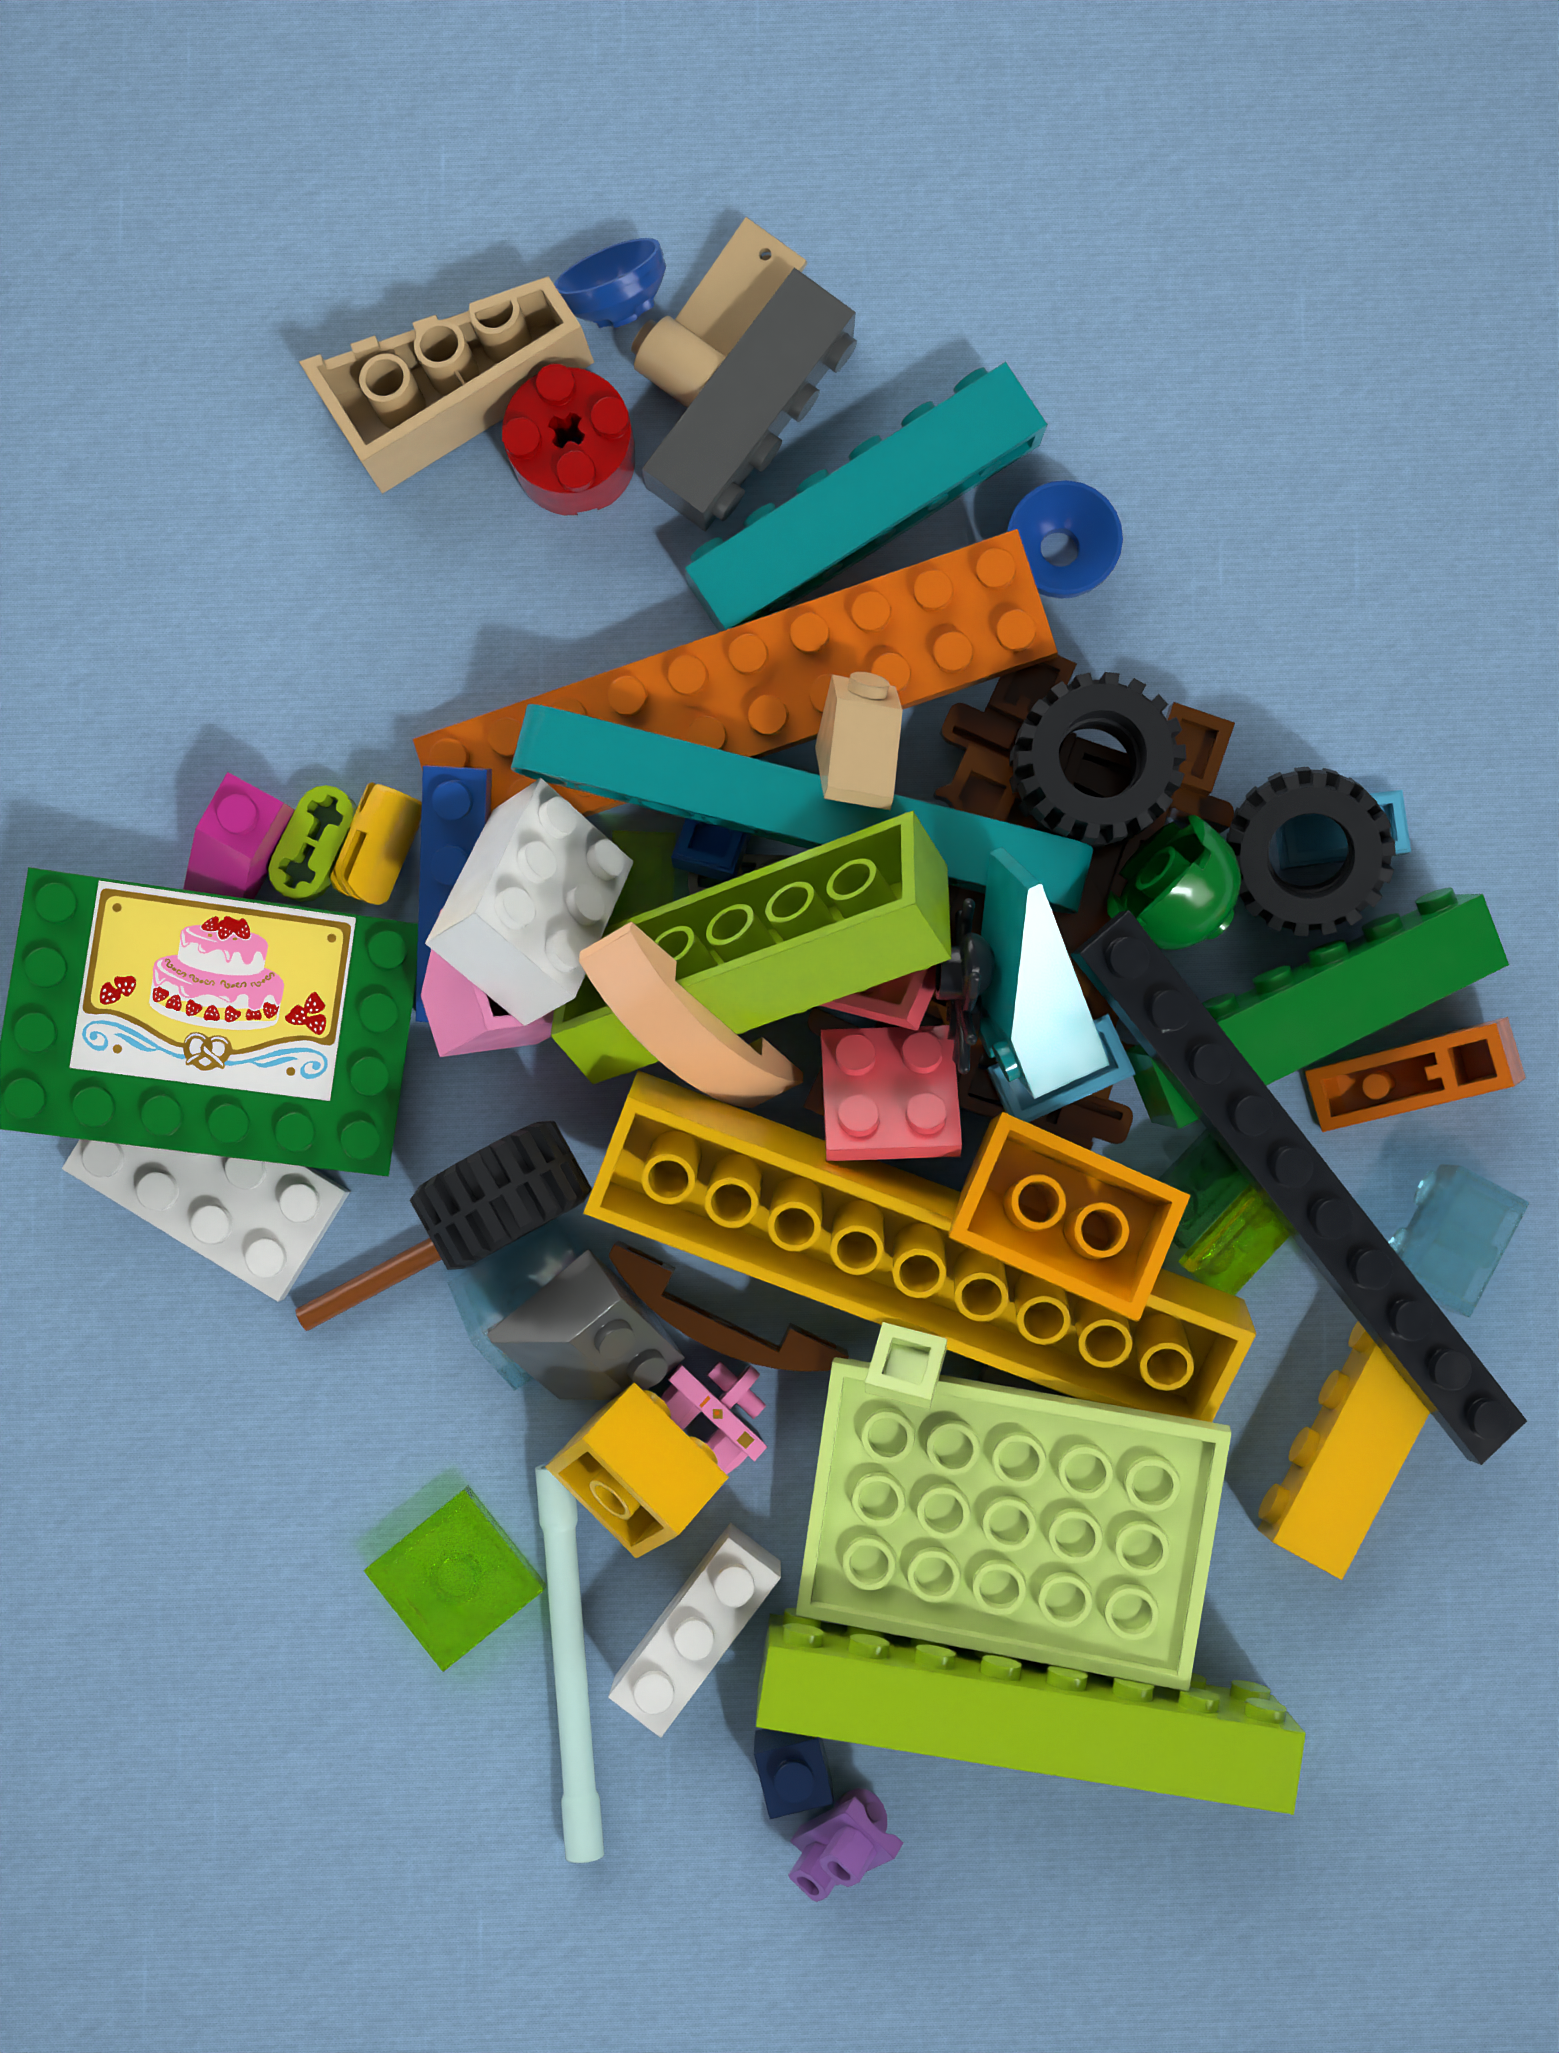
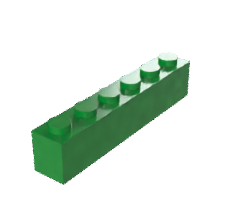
M1449 887L1421 896L1415 901L1417 909L1402 917L1398 913L1376 918L1361 927L1364 935L1348 943L1345 940H1335L1312 949L1307 953L1310 961L1291 970L1290 966H1283L1258 975L1252 980L1255 988L1237 997L1234 993H1226L1208 999L1202 1004L1267 1086L1508 966L1509 962L1484 895L1455 894L1453 888ZM1141 1044L1125 1051L1135 1071L1133 1078L1151 1123L1180 1129L1199 1119Z

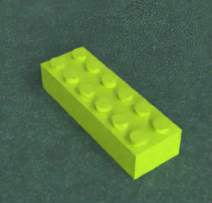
M910 811L605 927L601 937L602 939L626 924L633 922L677 961L675 981L734 1033L742 1034L761 1025L805 1012L810 1008L856 992L865 991L870 987L950 960L948 866L914 811ZM587 974L584 976L576 997L554 1010L550 1036L592 1084L659 1062L617 1018L596 990Z

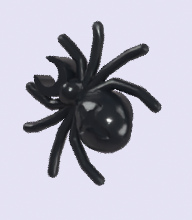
M970 898L964 900L962 910L957 911L955 915V945H951V959L936 964L935 972L937 1000H948L946 1021L950 1022L947 1039L955 1040L952 1060L955 1064H958L957 1068L961 1074H966L970 1070V1045L976 1044L980 1031V1009L983 1003L981 994L992 983L995 972V957L990 944L979 934L971 932L975 902Z

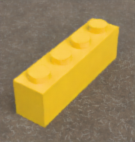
M1357 1321L1350 1334L1348 1346L1352 1348V1351L1342 1370H1334L1321 1388L1318 1402L1322 1405V1408L1312 1427H1304L1291 1445L1288 1459L1292 1464L1281 1485L1276 1483L1270 1487L1261 1502L1258 1517L1262 1521L1257 1530L1271 1542L1340 1580L1345 1576L1430 1414L1429 1410L1359 1321Z

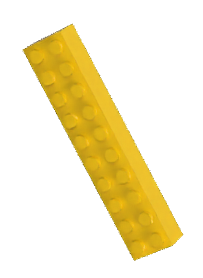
M639 1070L632 1083L583 1214L877 1324L882 1325V1322L946 1338L947 1350L1082 1400L1212 1422L1256 1336V1331L1244 1299L1163 1268L1159 1271L1139 1322L1133 1321L948 1238L961 1192L877 1160L826 1161V1145L822 1139Z

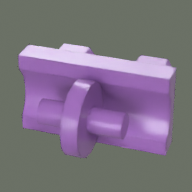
M861 1788L850 1790L836 1801L833 1809L800 1825L791 1838L790 1842L802 1854L788 1876L813 1901L818 1902L827 1898L835 1885L841 1884L851 1887L859 1883L865 1872L895 1859L903 1842L895 1834L886 1833L888 1827L887 1813L877 1795Z

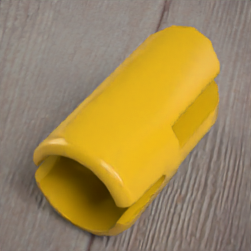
M374 782L368 783L331 873L330 880L333 888L341 894L370 904L380 905L387 902L421 824L422 802L388 786L375 784Z

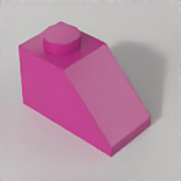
M227 772L195 828L183 890L254 900L269 874L268 868L271 858L295 810L284 802Z

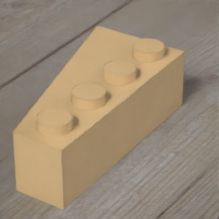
M549 276L469 303V311L443 320H438L437 316L433 315L413 322L414 330L378 341L376 336H372L351 343L352 351L326 360L319 354L299 361L382 494L504 419L505 411L512 396L527 380L537 375L543 367L550 364H562L566 367L585 369L594 363L580 323Z

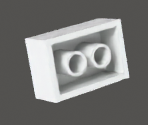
M539 778L493 809L425 944L526 1026L576 997L586 974L579 963L580 951L601 939L634 861L542 778Z

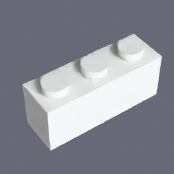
M730 1522L617 1672L608 1698L661 1738L780 1580L781 1561Z

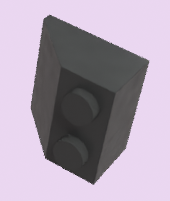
M589 1249L487 1333L492 1344L558 1399L612 1400L634 1382L642 1390H648L650 1387L658 1384L670 1370L685 1359L653 1310Z

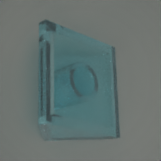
M559 1217L496 1251L447 1282L472 1345L514 1391L534 1378L492 1344L487 1333L582 1255Z

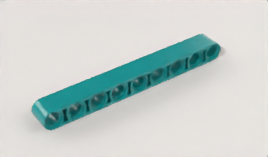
M537 704L527 705L511 765L512 771L535 780L542 778L546 783L806 849H813L899 815L914 811L948 866V885L986 894L990 852L1003 847L1042 883L1051 910L1067 914L1078 913L1094 850L1093 847L1073 839L894 794L891 810L824 799L821 778L817 774Z

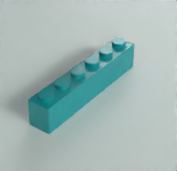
M1004 362L990 372H987L984 367L974 370L954 387L953 391L955 394L937 406L932 401L921 404L902 420L901 425L903 428L884 440L879 435L868 438L849 454L850 462L829 474L827 469L815 472L799 484L796 488L797 496L778 508L774 503L762 506L746 518L743 522L744 530L725 542L721 537H716L696 549L690 556L692 563L685 567L687 584L718 632L785 610L1040 446L1048 424L1008 364Z

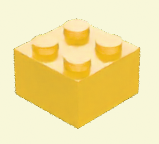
M635 1382L598 1410L545 1466L635 1558L677 1537L729 1478L717 1465L718 1459L712 1449L700 1439L692 1436L689 1437L671 1419V1412L665 1402L653 1392L642 1390Z

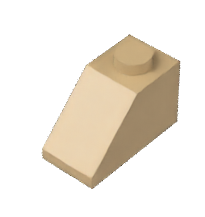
M854 672L850 675V678L832 675L815 745L824 799L891 810L894 798L903 709L896 686L889 685V682L881 676L867 672Z

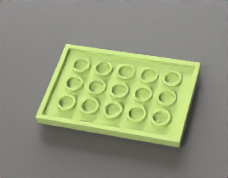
M834 1358L831 1367L796 1608L797 1616L1189 1691L1231 1439L1230 1425L946 1375L939 1376L929 1410L865 1393V1381L871 1362L849 1358Z

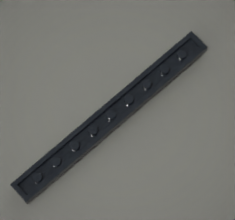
M1129 910L1119 912L1071 953V957L1466 1459L1482 1465L1527 1422L1526 1418Z

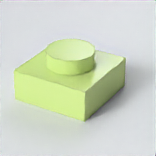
M882 1322L865 1381V1393L930 1410L947 1350V1339Z

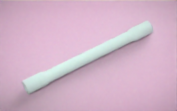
M541 1465L535 1468L539 1523L544 1534L564 1791L561 1807L565 1859L572 1863H587L604 1856L600 1797L596 1790L576 1542V1525L578 1522L577 1501L545 1468L546 1465Z

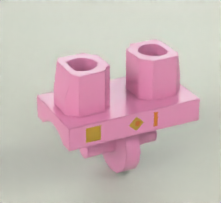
M719 1361L707 1374L724 1391L717 1398L680 1363L668 1376V1380L672 1384L661 1396V1399L671 1412V1419L684 1430L700 1411L705 1414L718 1427L705 1444L715 1453L718 1459L717 1465L726 1474L738 1467L747 1456L755 1461L767 1446L730 1409L737 1403L752 1419H755L761 1413L766 1404L749 1389L758 1379L760 1373L750 1365L736 1377Z

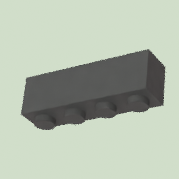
M794 267L642 467L646 489L705 532L716 518L725 521L740 503L745 492L740 486L751 471L756 468L762 472L777 454L782 444V439L778 436L791 418L800 422L811 410L820 393V390L816 388L819 381L829 369L837 373L852 355L857 345V340L853 338L856 312Z

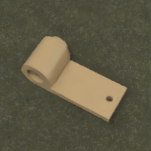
M745 217L675 320L668 315L658 323L650 319L639 330L631 346V352L636 355L634 370L688 408L794 267L802 272L807 265V260ZM764 252H769V253H771V256H770V255H764V256L762 257L761 254L764 253Z

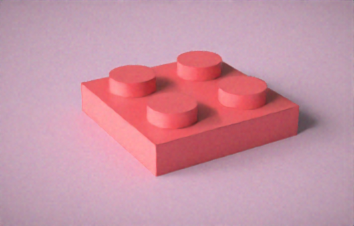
M949 1025L919 1026L918 1031L904 1027L821 1030L826 1161L961 1156L962 1138L956 1064L952 1060L954 1040L947 1039Z

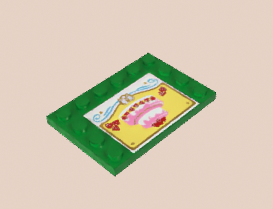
M28 867L0 1039V1130L389 1177L417 977L418 923Z

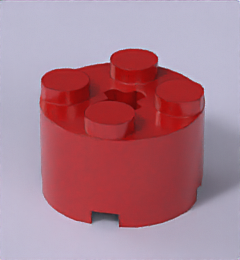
M550 364L543 367L537 375L527 380L512 396L503 419L502 441L514 473L530 499L550 512L567 516L578 515L577 512L589 511L595 508L600 510L611 505L622 495L630 483L635 469V442L627 407L620 394L608 381L585 369L566 367L562 364ZM574 437H579L582 442L578 445L575 442H571ZM563 440H570L564 445L563 449L560 448L559 444Z

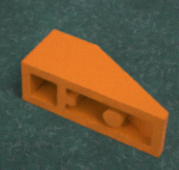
M1508 1017L1441 1033L1305 1071L1322 1132L1515 1087L1526 1078Z

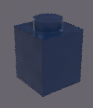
M770 1729L755 1731L754 1757L769 1819L834 1804L832 1776L822 1738Z

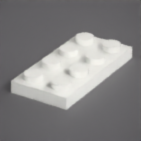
M81 1139L62 1167L64 1171L277 1302L285 1299L351 1192L311 1167Z

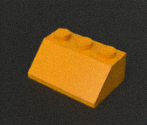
M1001 1112L990 1121L965 1179L948 1238L1133 1321L1139 1322L1190 1195L1012 1115Z

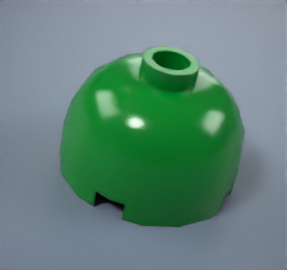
M1196 815L1187 816L1191 825L1180 829L1174 822H1170L1143 842L1119 873L1128 881L1120 898L1110 891L1107 899V913L1111 918L1119 912L1129 910L1159 949L1178 950L1193 946L1205 939H1214L1228 928L1234 917L1233 908L1236 905L1241 884L1240 868L1235 853L1219 833Z

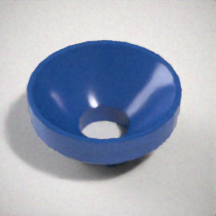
M653 238L624 241L606 247L578 261L557 278L554 285L575 317L594 322L598 328L607 326L617 328L637 320L642 313L653 308L655 304L654 297L660 288L666 270L664 254L658 240Z
M1069 480L1052 481L1036 487L1025 495L1015 507L1008 523L1007 532L1015 529L1019 531L1038 593L1047 597L1059 599L1074 598L1090 592L1105 581L1115 568L1121 555L1123 543L1122 525L1115 508L1098 490L1081 482ZM1053 533L1068 535L1076 544V559L1066 566L1059 567L1050 564L1041 552V542L1044 538Z

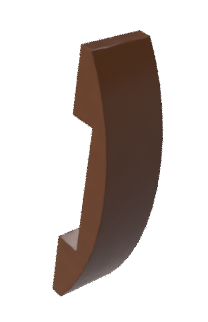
M621 1241L613 1245L608 1255L621 1277L651 1310L686 1336L722 1354L755 1365L791 1371H829L835 1357L849 1358L846 1349L792 1323H789L780 1344L777 1345L665 1291L676 1268Z

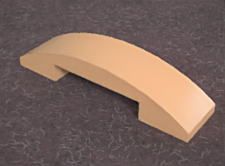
M633 922L626 924L580 951L579 963L617 1018L654 1057L699 1091L727 1104L753 1108L803 1082V1072L766 1039L761 1037L747 1044L675 981L677 961Z

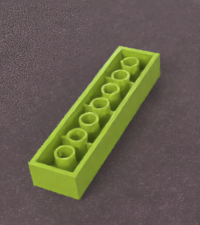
M796 1608L784 1609V1615L769 1614L757 1690L756 1727L1291 1815H1294L1306 1732L1288 1713L1287 1708L1274 1695H1270L1271 1689L1255 1682L1233 1680L1231 1688L1207 1685L1205 1677L1192 1672L1189 1691L849 1625L826 1623L818 1619L797 1616Z

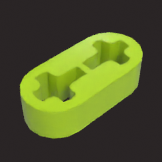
M329 785L316 786L304 794L274 851L268 868L269 877L274 888L285 897L300 902L313 901L322 896L331 884V873L357 809L354 800L337 787ZM333 800H337L335 810L343 815L342 822L339 826L328 824L324 828L319 841L314 840L321 827V821L314 816L315 809L318 805L328 808ZM312 846L315 849L308 861V867L316 872L315 877L311 883L300 881L296 888L293 889L291 886L294 878L286 872L287 866L291 861L301 864Z

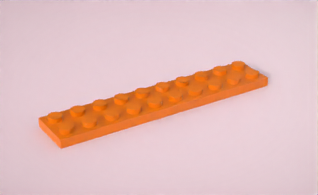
M1015 529L414 738L413 742L422 771L423 766L426 765L492 769V813L493 809L536 781L511 770L528 704L548 706L759 759L817 739L832 675L850 678V675L854 672H867L881 676L889 682V685L896 686L902 709H906L1057 658L1058 651L1019 531ZM547 783L584 817L626 804L625 802Z

